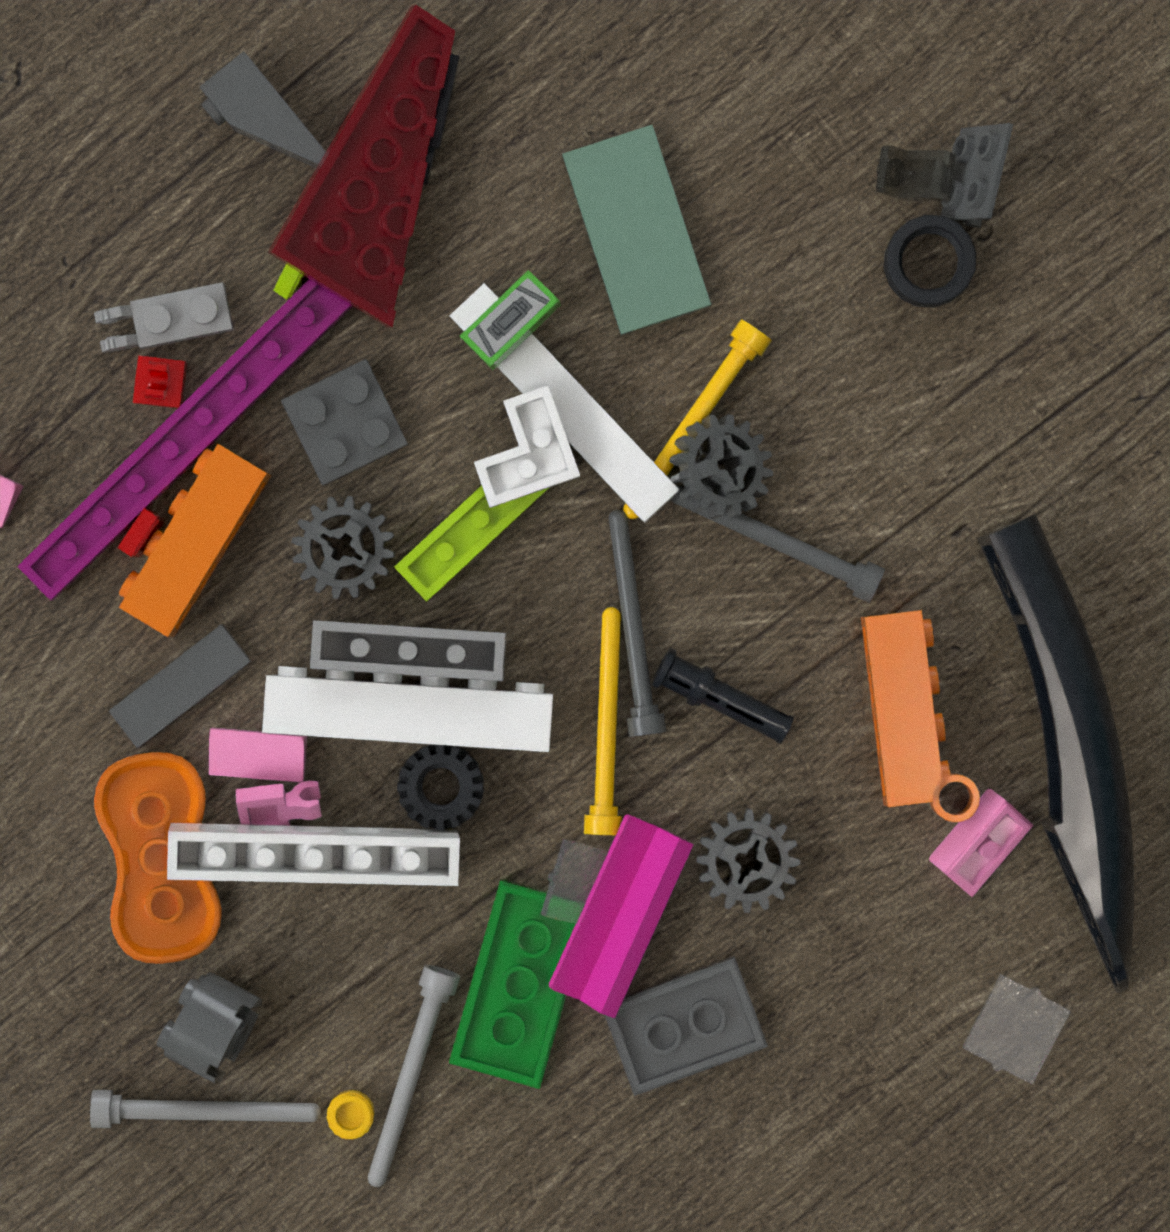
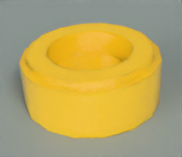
M347 1090L340 1092L333 1098L327 1109V1121L330 1129L334 1134L343 1139L352 1140L362 1137L369 1131L374 1121L375 1110L373 1103L367 1095L360 1091Z

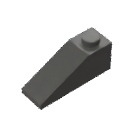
M244 51L200 86V89L208 98L201 105L218 126L227 121L235 132L317 168L326 151Z

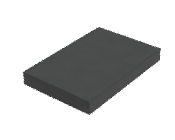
M735 956L624 997L615 1018L605 1015L634 1096L768 1047Z

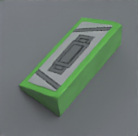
M528 270L470 325L460 337L493 371L561 306L560 300Z

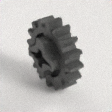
M728 414L720 418L719 422L715 415H710L702 419V424L695 422L686 428L688 436L684 435L676 439L674 444L682 453L670 457L669 462L679 466L680 472L673 475L671 481L676 483L683 482L685 488L679 494L681 500L690 496L695 499L692 511L697 513L709 507L710 519L721 517L724 512L728 519L741 515L742 509L746 512L755 508L757 502L754 497L759 498L768 493L769 490L761 483V480L773 476L772 470L763 467V461L772 457L770 451L760 452L758 445L763 441L764 437L762 434L751 438L748 435L751 423L748 421L734 427L733 415ZM698 449H699L700 456H699L697 462L695 463V461H696V454H697V451H698ZM718 464H724L725 469L719 470ZM747 472V477L744 484L743 478Z
M347 496L344 507H339L335 498L329 497L327 500L328 510L323 512L319 507L313 505L310 509L314 519L311 522L299 519L297 522L305 530L304 537L292 538L291 543L302 546V553L292 558L293 563L306 564L307 569L300 576L302 580L305 581L313 577L318 579L314 591L321 593L329 585L332 586L333 598L340 599L343 588H348L352 597L358 598L360 597L359 585L365 584L369 589L375 590L377 586L373 576L376 573L388 576L390 573L382 565L383 558H395V552L385 549V542L395 538L394 533L381 532L380 527L387 518L384 515H380L372 519L369 516L372 511V504L366 502L360 510L355 509V500L352 496ZM337 516H351L350 520L341 528L330 530L322 525L329 519ZM367 526L372 532L375 541L374 555L365 550L362 539ZM350 535L352 537L350 546L363 559L360 560L353 556L344 555L338 561L335 558L337 549L332 546L331 542L325 539V536L344 540ZM313 540L322 545L325 560L321 568L317 566L313 557ZM356 565L365 570L361 575L352 579H336L342 569Z
M746 808L744 819L737 820L732 811L727 812L728 824L722 827L715 821L710 824L716 833L713 839L701 837L699 840L703 846L708 848L707 854L696 856L697 863L707 865L708 870L699 875L700 881L708 882L712 880L714 882L709 895L713 899L724 893L726 895L724 906L727 909H730L738 900L742 902L744 913H750L752 902L758 901L761 907L767 910L769 909L767 897L773 894L783 900L785 895L780 888L782 883L795 884L796 879L788 873L789 867L800 865L799 858L788 855V851L797 846L796 840L787 839L783 841L781 836L785 833L787 826L781 823L774 828L770 827L771 814L765 812L760 820L757 821L754 820L751 808ZM751 829L744 840L736 843L724 840L735 831ZM768 837L772 838L778 848L779 864L769 860L764 848ZM755 844L754 856L760 864L757 868L749 866L746 873L743 872L740 878L741 864L735 859L738 853L747 854L749 849L753 848ZM716 856L727 861L731 869L727 884L720 878L717 872ZM760 878L771 881L759 890L744 892L752 881Z

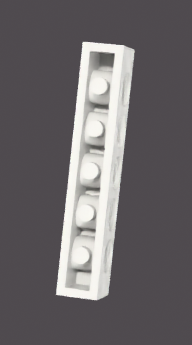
M170 823L168 831L167 880L458 886L460 837L458 831L454 829Z

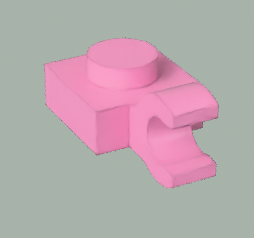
M317 781L301 782L288 793H285L283 784L236 789V805L241 824L290 826V820L292 819L314 820L322 817L320 803L317 800L321 799Z

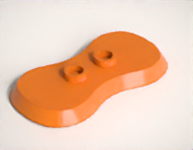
M150 752L136 754L115 762L101 775L94 797L96 817L113 849L117 866V882L110 914L113 935L118 945L127 955L135 960L153 964L182 961L203 952L215 940L222 917L220 899L212 881L167 880L168 831L170 823H202L206 800L204 785L196 769L183 757L171 753Z

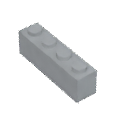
M313 620L310 669L503 681L507 633Z

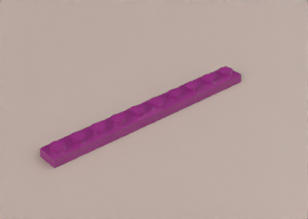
M309 279L17 567L50 601H54L137 519L143 508L147 509L202 455L205 449L214 444L353 306Z

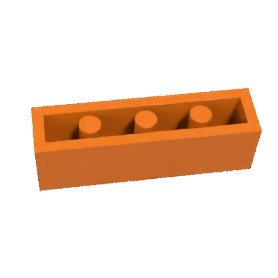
M217 444L214 451L207 448L202 453L193 469V473L198 475L191 489L189 492L182 489L175 497L168 510V513L174 517L164 533L157 530L153 534L143 552L144 555L149 557L140 573L133 570L129 574L119 591V595L124 597L119 606L120 609L166 637H175L272 476L220 444Z

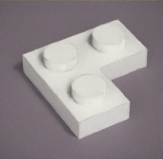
M549 385L504 400L503 402L519 446L474 462L490 508L580 477Z

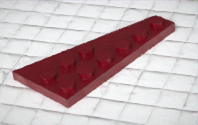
M416 4L409 8L267 252L387 328H393L396 315L394 308L399 285H402L405 272L403 265L409 237L413 235L427 168V162L425 161L430 138L434 135L437 121L435 114L440 90L444 88L455 36L454 29Z

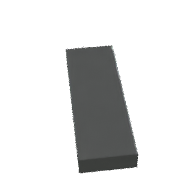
M221 624L111 708L109 712L138 749L252 661L224 624Z

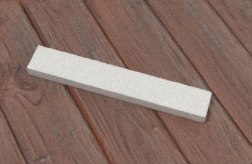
M484 283L450 317L465 331L499 298ZM533 334L498 366L501 372L522 394L549 385L569 444L644 523L679 492L675 484Z

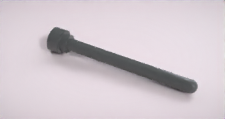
M676 486L679 492L671 501L692 511L695 499L690 496L681 500L679 494L685 487ZM709 507L697 512V514L710 519ZM724 512L723 516L710 519L847 582L846 588L854 591L852 596L868 603L871 602L885 572V568L869 561L866 565L858 561L856 565H853L742 513L728 519Z
M616 509L609 515V526L635 707L630 708L631 718H626L629 737L667 732L664 713L659 714L658 704L653 705L628 518L623 510Z

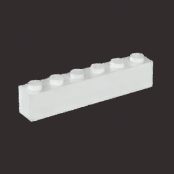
M279 666L278 675H266L262 733L539 752L550 751L553 694L544 693V684L516 682L515 691L496 690L497 681L468 679V688L449 687V678L421 676V683L417 685L401 683L402 675L385 673H373V681L354 680L355 671L326 670L325 678L307 677V668Z

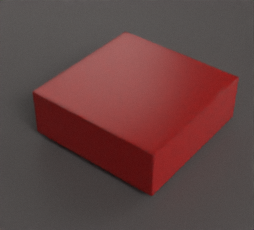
M143 508L117 548L130 557H142L149 540L164 524V518L150 509Z

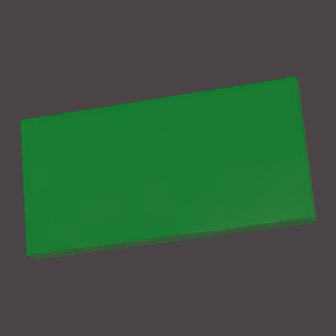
M500 879L449 1064L540 1089L566 998L565 994L549 988V982L585 903Z

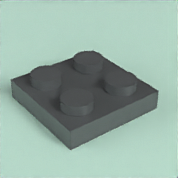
M367 359L281 400L322 486H326L409 445Z

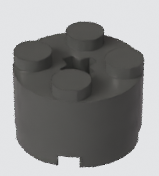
M209 972L206 976L202 975L198 980L192 977L179 998V1003L184 1005L176 1022L170 1020L165 1025L158 1038L157 1046L164 1049V1056L217 1084L226 1075V1072L219 1069V1067L226 1058L235 1062L259 1015L251 1009L261 1006L263 1000L213 972Z

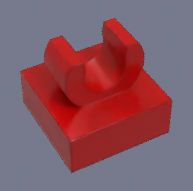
M138 355L133 403L178 409L183 404L188 362Z

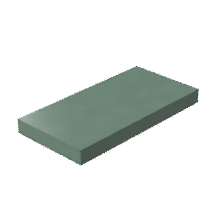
M653 125L563 153L562 157L621 336L711 307V302Z

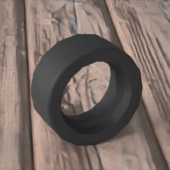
M923 215L909 220L894 233L885 250L884 272L889 286L900 299L916 307L935 308L950 303L969 286L976 271L977 253L971 236L959 223L945 216ZM923 234H937L946 238L955 248L958 257L957 270L952 280L945 286L937 289H922L912 284L905 276L902 267V254L907 244L915 237Z

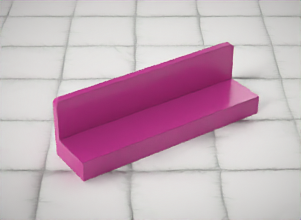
M625 815L551 977L549 988L576 998L603 1015L615 1018L694 844L668 830L634 816Z

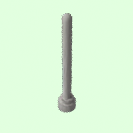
M424 965L419 985L422 986L420 994L424 996L423 1003L368 1173V1182L374 1187H380L386 1182L442 1003H447L449 996L455 995L461 977L453 971L438 966Z
M93 1090L90 1106L91 1128H111L112 1124H121L122 1119L314 1122L321 1115V1109L315 1103L123 1100L122 1095H113V1090Z

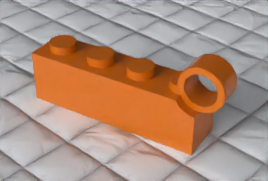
M922 610L861 617L883 804L887 807L930 802L933 811L947 821L962 822L974 815L979 806L980 795L978 788L969 778L960 774L950 773L948 760L940 761L938 742L945 741L946 735L942 713L934 714L932 695L940 694L937 667L928 665L926 648L934 647L931 619H923ZM951 782H961L969 792L967 806L958 813L945 812L939 801L942 788Z

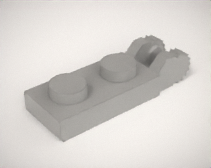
M223 282L130 301V305L94 312L95 321L98 324H112L129 318L134 320L136 334L116 335L100 341L101 350L104 353L134 347L147 349L234 330L226 288Z

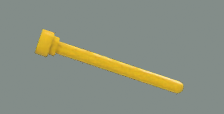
M741 319L730 334L733 337L729 344L732 348L654 461L666 476L674 467V464L669 462L670 457L682 453L674 444L676 439L684 435L688 436L686 428L695 422L702 424V419L710 415L746 361H753L756 355L762 356L772 342L768 336ZM625 503L623 511L627 518H638L634 511Z
M608 607L602 613L594 805H590L589 815H584V834L616 835L622 823V816H618V807L613 806L621 614L614 607Z

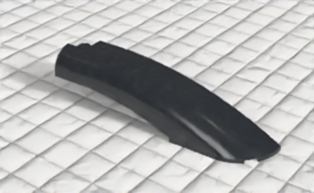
M1033 514L980 536L977 540L1015 623L1030 668L1041 716L1047 764L1049 816L1040 821L1117 993H1121L1129 987L1134 919L1133 838L1125 769L1109 696L1088 632L1036 514Z

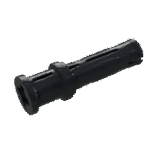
M671 647L667 650L653 677L651 686L658 688L662 685L687 698V704L691 706L696 705L699 707L702 703L734 719L738 723L744 724L775 740L778 744L783 742L793 723V716L787 715L755 699L753 696L714 678L716 673L712 671V668L708 666L700 668L678 657L677 650Z

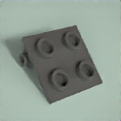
M1004 123L961 128L960 135L955 140L952 148V158L954 161L949 182L945 185L941 195V204L943 206L941 216H945L953 221L963 220V225L974 228H981L982 220L992 218L1013 124Z

